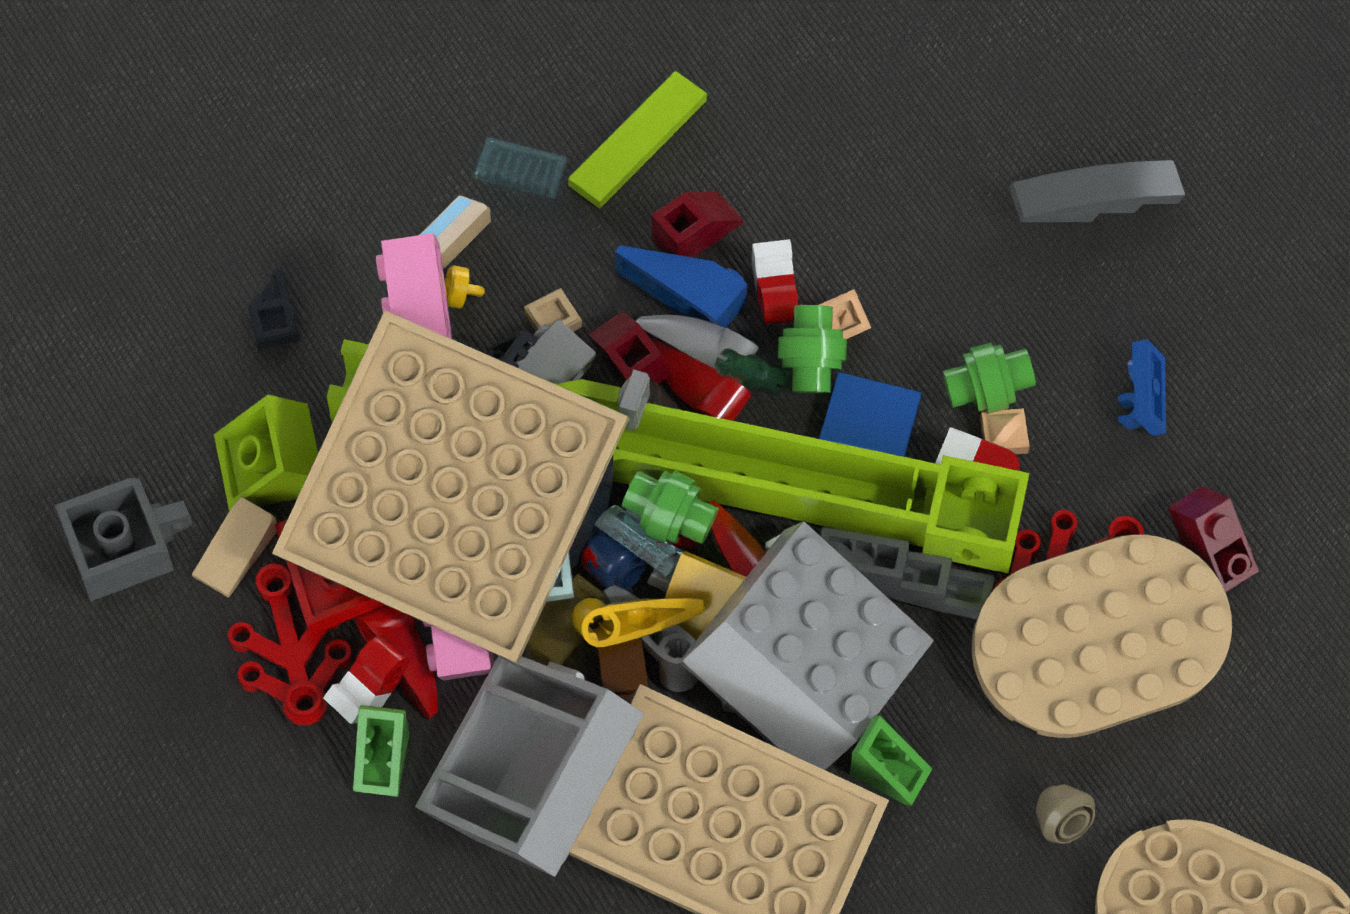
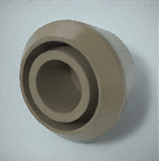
M1066 784L1054 785L1045 789L1039 796L1036 807V815L1045 839L1052 843L1065 844L1081 837L1094 821V799L1088 793Z

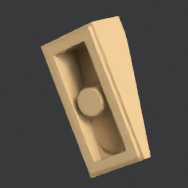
M240 497L229 511L193 571L192 576L229 598L277 533L275 524H277L276 518L269 512Z

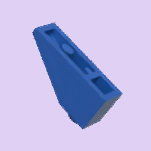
M621 245L615 251L616 273L680 316L701 319L726 328L746 305L747 283H745L738 272L731 268L724 269L714 261Z

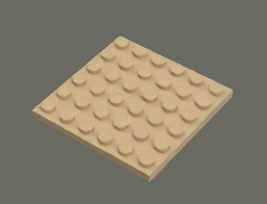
M385 310L272 554L517 663L519 657L522 656L629 418L613 409Z

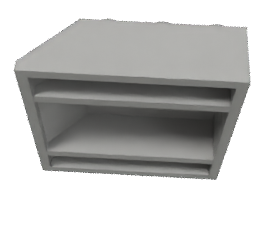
M803 521L785 529L679 663L770 745L826 770L858 741L873 716L881 711L934 640Z
M498 656L415 807L468 837L555 877L561 865L567 859L569 851L584 823L590 817L592 808L607 781L611 778L614 768L628 742L633 738L644 713L604 687L522 656L519 657L517 663Z

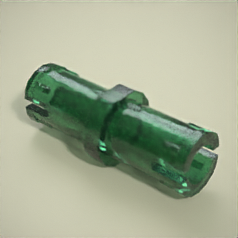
M727 348L720 354L728 359L724 360L719 357L716 359L715 368L718 374L736 379L747 389L759 388L772 395H778L783 389L776 386V384L787 385L788 375L785 370L768 365L761 357L755 354L745 356L733 349Z

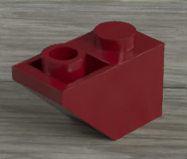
M717 191L684 192L651 215V240L662 253L694 258L741 226L743 219Z
M625 311L620 312L589 334L591 340L624 383L631 377L633 369L648 374V377H650V390L671 376L661 352L642 327Z
M1202 486L1168 507L1182 545L1199 556L1211 568L1221 582L1225 593L1259 572L1229 497Z

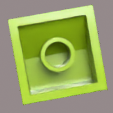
M266 395L214 434L229 510L232 509L240 497L258 507L297 499L318 455L308 404L273 395Z

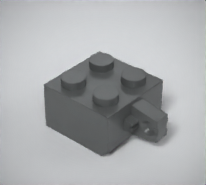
M128 478L55 505L90 601L174 571L166 543L174 539L173 534L192 526V520L184 500L161 506L160 503L150 505L139 478Z

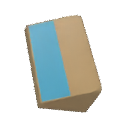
M459 195L420 234L434 233L438 239L443 269L491 222L490 208L481 202Z

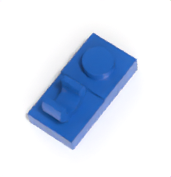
M1148 339L1132 342V359L1128 362V373L1134 384V394L1124 393L1118 397V402L1125 409L1134 408L1130 414L1119 416L1118 422L1125 429H1135L1142 425L1152 436L1165 434V357Z

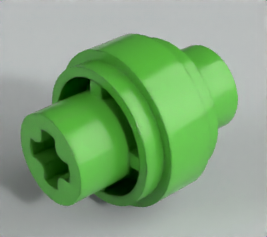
M794 306V328L783 329V337L778 338V359L782 360V368L793 369L792 392L830 393L831 370H842V362H845L847 358V339H843L842 330L832 329L833 307Z
M991 342L971 347L969 353L962 355L964 365L942 371L952 408L974 402L978 412L986 410L988 414L1009 409V404L1016 402L1015 391L1036 386L1034 371L1027 349L1004 354L1001 344L993 346Z
M638 471L622 502V507L642 516L639 527L646 530L645 535L664 544L668 541L676 544L681 535L703 544L719 511V508L699 499L702 488L695 485L696 480L677 471H674L672 474L664 471L659 480Z

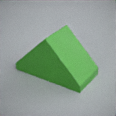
M360 705L353 791L398 797L409 738L405 710Z
M874 715L852 753L849 775L905 805L912 806L932 768L881 716Z

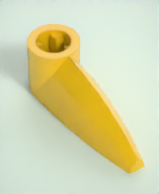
M587 598L580 601L574 607L571 622L574 629L590 645L606 647L637 639L677 625L705 612L703 599L696 598L641 599L607 605L597 598ZM600 615L603 618L602 623L598 622L600 626L592 630L588 626L589 623H594L592 619Z

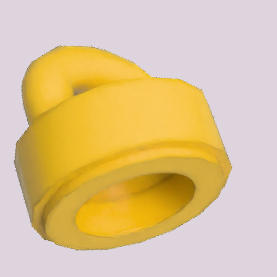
M453 265L448 269L445 277L448 307L461 309L467 295L478 297L484 295L485 290L482 286L469 284V269L467 267Z

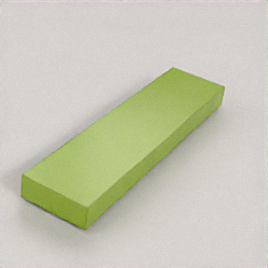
M675 71L568 178V186L600 209L707 101V93Z

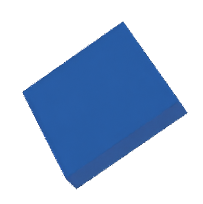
M838 372L819 439L905 457L921 400V392Z

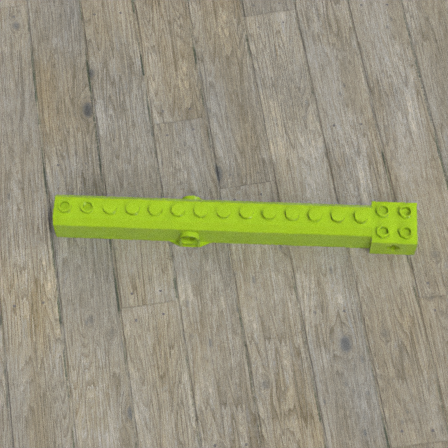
M345 339L343 341L341 355L344 357L346 369L344 385L341 387L330 384L327 393L332 422L369 344ZM583 379L555 384L618 412L617 398L620 387ZM650 403L646 404L637 429L635 428L634 431L624 429L613 453V481L630 485L638 471L658 480L664 471L671 474L677 471L696 480L695 485L702 488L699 496L700 500L709 502L715 500L718 504L840 530L909 541L911 545L923 547L922 554L952 558V562L1009 573L1030 474L943 455L940 465Z

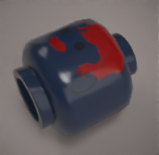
M616 525L609 532L600 528L599 532L584 547L581 554V565L605 589L616 585L626 590L636 584L645 572V557L642 558L638 555L645 549L640 547L635 552L632 551L630 547L638 542L619 525ZM619 530L623 535L616 539L612 534ZM626 537L632 540L627 545L620 542Z

